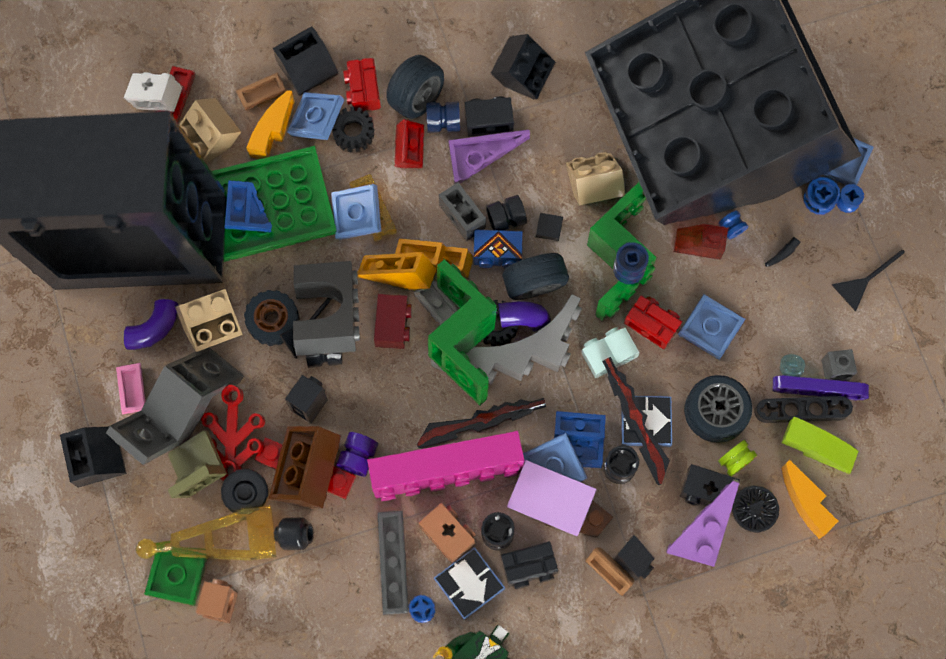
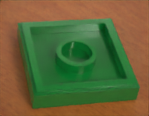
M157 545L144 595L195 606L208 555Z

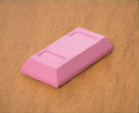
M141 363L116 367L122 415L141 411L146 402Z

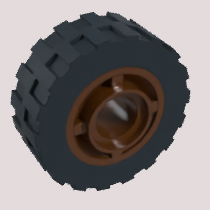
M278 290L260 292L257 296H253L250 299V303L246 306V312H244L245 325L252 337L261 344H268V346L282 345L284 341L280 334L292 329L293 321L300 320L298 309L294 301L285 293L283 294ZM275 313L278 315L275 322H266L269 314Z

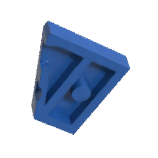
M228 180L225 216L226 229L271 232L272 225L266 217L264 207L258 199L257 191L252 182Z

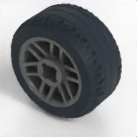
M415 55L406 59L396 69L389 81L386 96L390 107L409 119L420 117L426 113V102H436L444 85L443 69L424 55Z
M546 253L518 261L505 268L502 273L507 294L513 300H524L550 293L562 288L569 281L564 258L558 253Z
M714 375L706 377L694 385L685 401L684 413L690 429L697 436L709 442L722 443L736 438L746 428L752 416V402L748 391L740 382L728 376Z

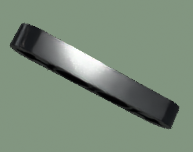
M844 396L771 398L761 400L757 404L754 413L756 418L762 423L789 422L793 417L806 422L840 421L851 414L853 405ZM811 403H817L822 407L821 415H814L810 412L809 406ZM838 403H841V407L846 408L842 414H840L838 409H833L827 415L828 408H834ZM777 404H780L779 411L771 412L768 417L765 412H761L765 405L769 410H776ZM787 404H793L797 407L798 413L796 416L787 415L785 412Z

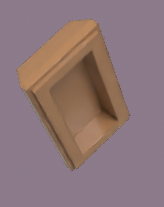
M277 72L236 90V93L244 109L248 110L285 93L287 90Z
M596 547L585 560L621 596L634 584V578L601 547Z

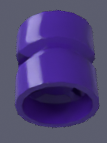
M349 432L344 443L346 451H341L336 466L349 473L366 477L369 470L367 460L374 457L379 443L360 433Z

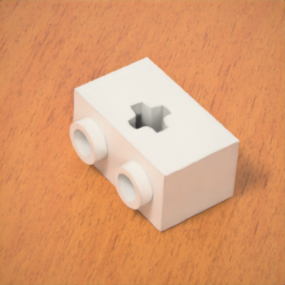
M148 72L143 74L133 73L124 98L136 109L174 112L182 86L175 80L174 76L167 73H162V75Z

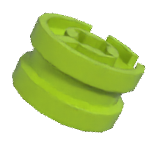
M746 440L741 441L718 460L721 466L727 468V473L731 477L758 456L754 450L751 451L748 448L749 444Z

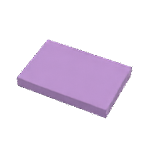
M526 460L507 507L578 536L597 489Z

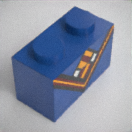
M475 230L474 265H478L481 268H491L493 266L507 268L521 261L523 231Z

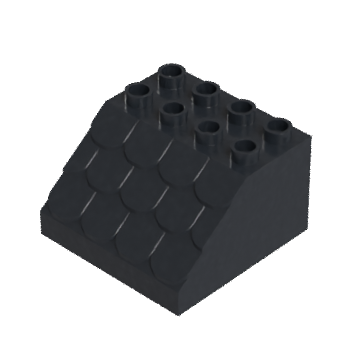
M677 0L585 52L654 218L663 225L683 222L701 216L706 217L742 206L754 205L775 199L862 156L788 0Z

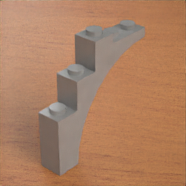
M571 295L562 311L548 325L525 339L497 347L472 348L466 354L471 361L470 363L476 369L480 368L487 374L489 385H492L497 375L494 369L521 381L524 375L529 376L534 363L531 360L558 372L561 366L565 367L571 356L568 353L569 344L565 342H567L572 328L569 327L572 319L577 321L581 313L582 307H579L581 298ZM431 359V366L434 367V368H437V369H439V370H441V371H443V370Z

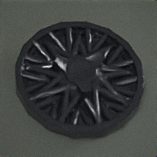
M238 469L231 472L224 479L221 486V498L224 505L231 512L238 515H250L259 511L265 505L268 497V485L264 477L252 469Z
M753 485L745 487L736 494L732 513L734 520L741 528L748 532L759 533L767 531L776 523L779 517V504L771 491L764 487Z

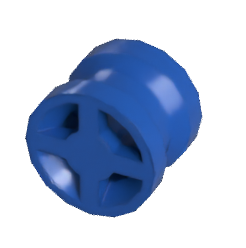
M855 184L844 186L836 203L837 207L845 213L856 211L863 202L864 192Z
M738 210L729 213L718 222L719 226L725 229L729 240L739 236L749 227L746 222L740 219L741 214Z
M419 595L411 601L409 611L415 621L426 623L434 617L435 605L430 597Z

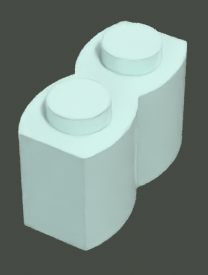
M615 327L605 334V338L601 340L594 338L584 344L585 348L582 349L581 354L595 378L607 373L602 362L603 360H606L610 370H613L608 360L609 357L612 358L616 368L638 357L640 352L626 328L619 330L618 327Z

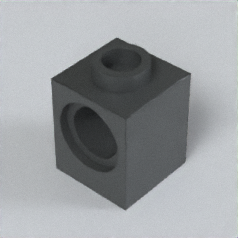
M852 349L827 352L821 359L824 377L827 380L849 381L857 373Z

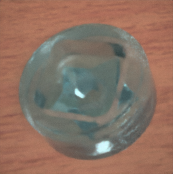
M795 354L785 355L780 362V372L784 376L800 377L804 373L805 361Z

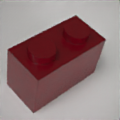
M378 294L374 333L375 347L404 349L405 341H410V327H406L407 318L412 317V304H408L407 296Z

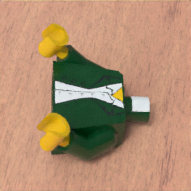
M496 625L489 637L480 630L477 633L470 631L455 637L446 646L440 647L433 657L442 655L444 659H510L508 657L509 652L502 647L509 633L499 625Z

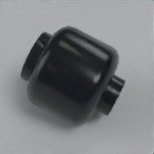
M304 517L283 518L274 530V539L283 550H305L312 543L314 537L313 526Z

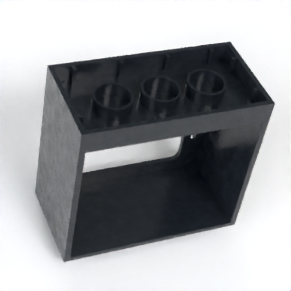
M169 111L0 120V245L54 290L223 283L227 193Z

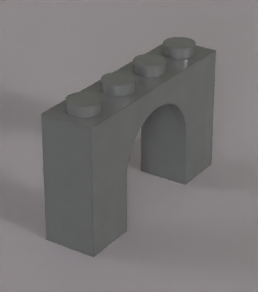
M352 261L294 265L293 284L296 299L327 297L341 304L340 308L329 317L293 321V342L296 356L356 351V341H360L359 326H355V322H360L359 308L355 307V303H359L358 288L354 289V285H358L357 270L353 271Z

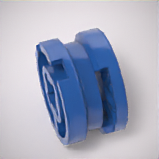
M819 177L814 179L808 185L803 196L806 208L815 214L829 213L838 202L840 188L830 178Z

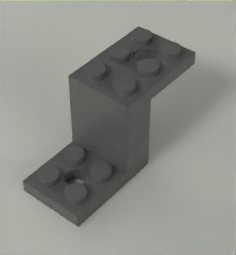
M210 347L191 353L165 365L142 410L110 425L106 434L129 452L137 461L145 465L188 441L212 397L221 393L228 385L235 386L239 384L244 375Z

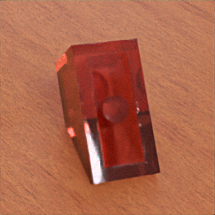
M709 224L678 228L674 252L721 260L726 249L728 228Z

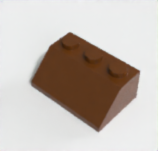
M287 426L268 499L306 508L323 509L330 479L333 474L336 455L339 450L341 435L320 426Z

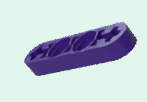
M795 376L773 377L772 391L777 393L817 397L844 396L849 400H866L869 398V385L865 383Z

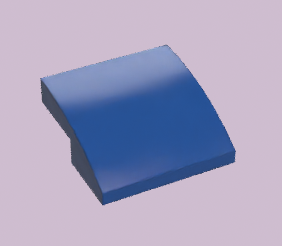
M556 411L554 438L567 433L582 467L602 468L606 415Z

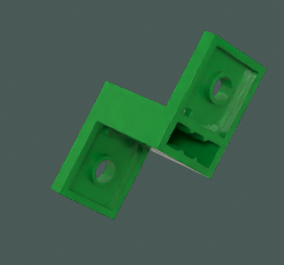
M640 182L590 228L587 246L612 269L618 249L623 244L629 242L641 244L649 255L646 271L639 282L624 284L618 281L599 300L595 316L601 321L607 317L611 319L619 311L620 308L618 306L623 301L629 302L636 294L635 289L640 284L645 286L652 279V273L656 269L654 265L657 257L624 228L627 224L626 220L631 215L637 216L644 207L642 204L646 196Z
M444 259L437 265V288L460 309L428 335V356L481 406L487 400L488 376L482 369H476L470 363L471 361L466 354L495 329L496 304L490 297H484L473 281H467L456 265H450Z

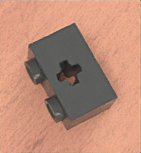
M459 182L439 194V206L466 242L474 237L475 230L486 229L485 216Z

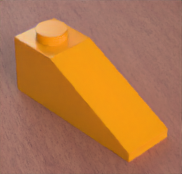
M423 252L364 255L358 270V277L409 290L430 289L436 267Z

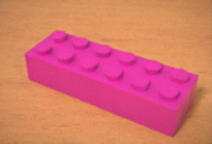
M514 431L368 459L367 461L375 498H381V501H389L395 499V495L405 493L406 496H414L420 494V490L430 489L432 492L445 489V485L455 484V487H461L470 484L471 480L479 479L480 482L494 480V476L504 474V477H513L518 475L519 471H522L524 456L519 433Z

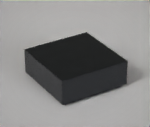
M540 213L536 237L559 241L563 217Z

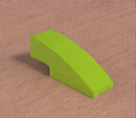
M793 417L789 421L781 442L802 451L806 457L848 474L851 473L859 452L838 437L797 417Z

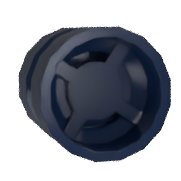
M459 101L446 102L444 106H441L439 102H426L428 133L441 132L442 128H445L447 132H460Z
M636 242L623 244L618 249L613 265L615 277L624 284L639 282L644 276L649 261L647 250Z

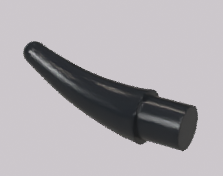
M793 237L779 253L765 263V266L769 267L786 259L795 252V249L801 242Z

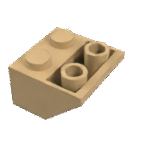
M216 98L195 100L179 124L206 164L231 148L241 133L240 129Z
M602 152L596 154L595 157H577L571 162H566L573 194L579 205L625 196L623 170L611 153Z
M226 289L175 307L182 327L196 352L243 335Z

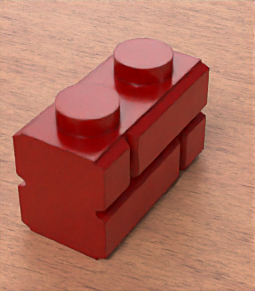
M366 58L348 61V70H343L345 84H350V91H346L348 105L352 104L355 111H357L358 107L362 108L363 112L365 110H379L381 105L374 59Z
M641 295L626 316L624 324L665 350L683 321L679 319L680 317L676 312L670 309L666 311L659 307V302L650 296L645 298Z

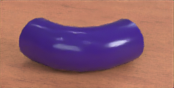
M169 299L156 300L152 315L146 322L140 325L125 327V348L127 350L147 348L164 339L174 327L177 317L175 307L179 306V304Z
M525 301L498 304L502 328L528 326L532 331L538 332L551 322L549 312L542 305Z

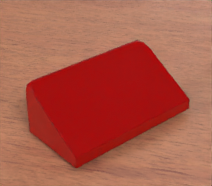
M403 119L396 125L394 166L398 168H422L424 124Z

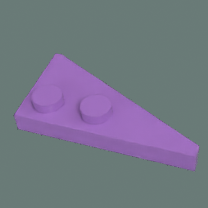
M522 130L448 140L455 184L457 182L461 184L530 139V131Z
M733 480L730 484L726 485L716 499L695 517L692 524L688 525L683 530V533L667 547L666 551L668 554L715 566L739 486L738 480Z

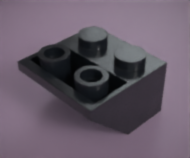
M313 26L273 48L276 62L299 96L339 74L324 42Z
M528 34L509 36L490 74L504 87L536 100L556 61Z
M109 426L84 427L60 434L69 480L76 487L80 488L127 474L121 446L106 434Z

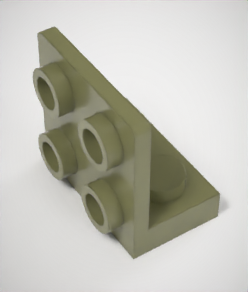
M208 431L200 432L168 454L178 477L175 481L176 484L168 489L171 498H190L227 474Z

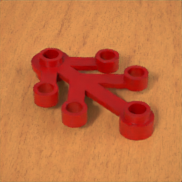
M234 385L226 386L221 393L223 402L228 404L226 431L218 423L216 414L207 412L201 418L203 426L208 427L225 446L224 456L217 449L216 440L211 438L227 473L220 478L223 482L229 475L227 472L229 466H232L234 471L242 469V465L254 453H261L264 449L262 440L252 438L248 441L247 447L236 456V447L255 429L262 428L265 425V418L261 414L254 413L250 415L248 422L237 431L238 405L242 402L244 393L240 387ZM236 391L238 394L237 399L232 400L231 395ZM209 416H212L213 418L211 424L207 423V418ZM258 416L260 423L255 425L254 418ZM254 442H258L259 447L254 451L252 445Z

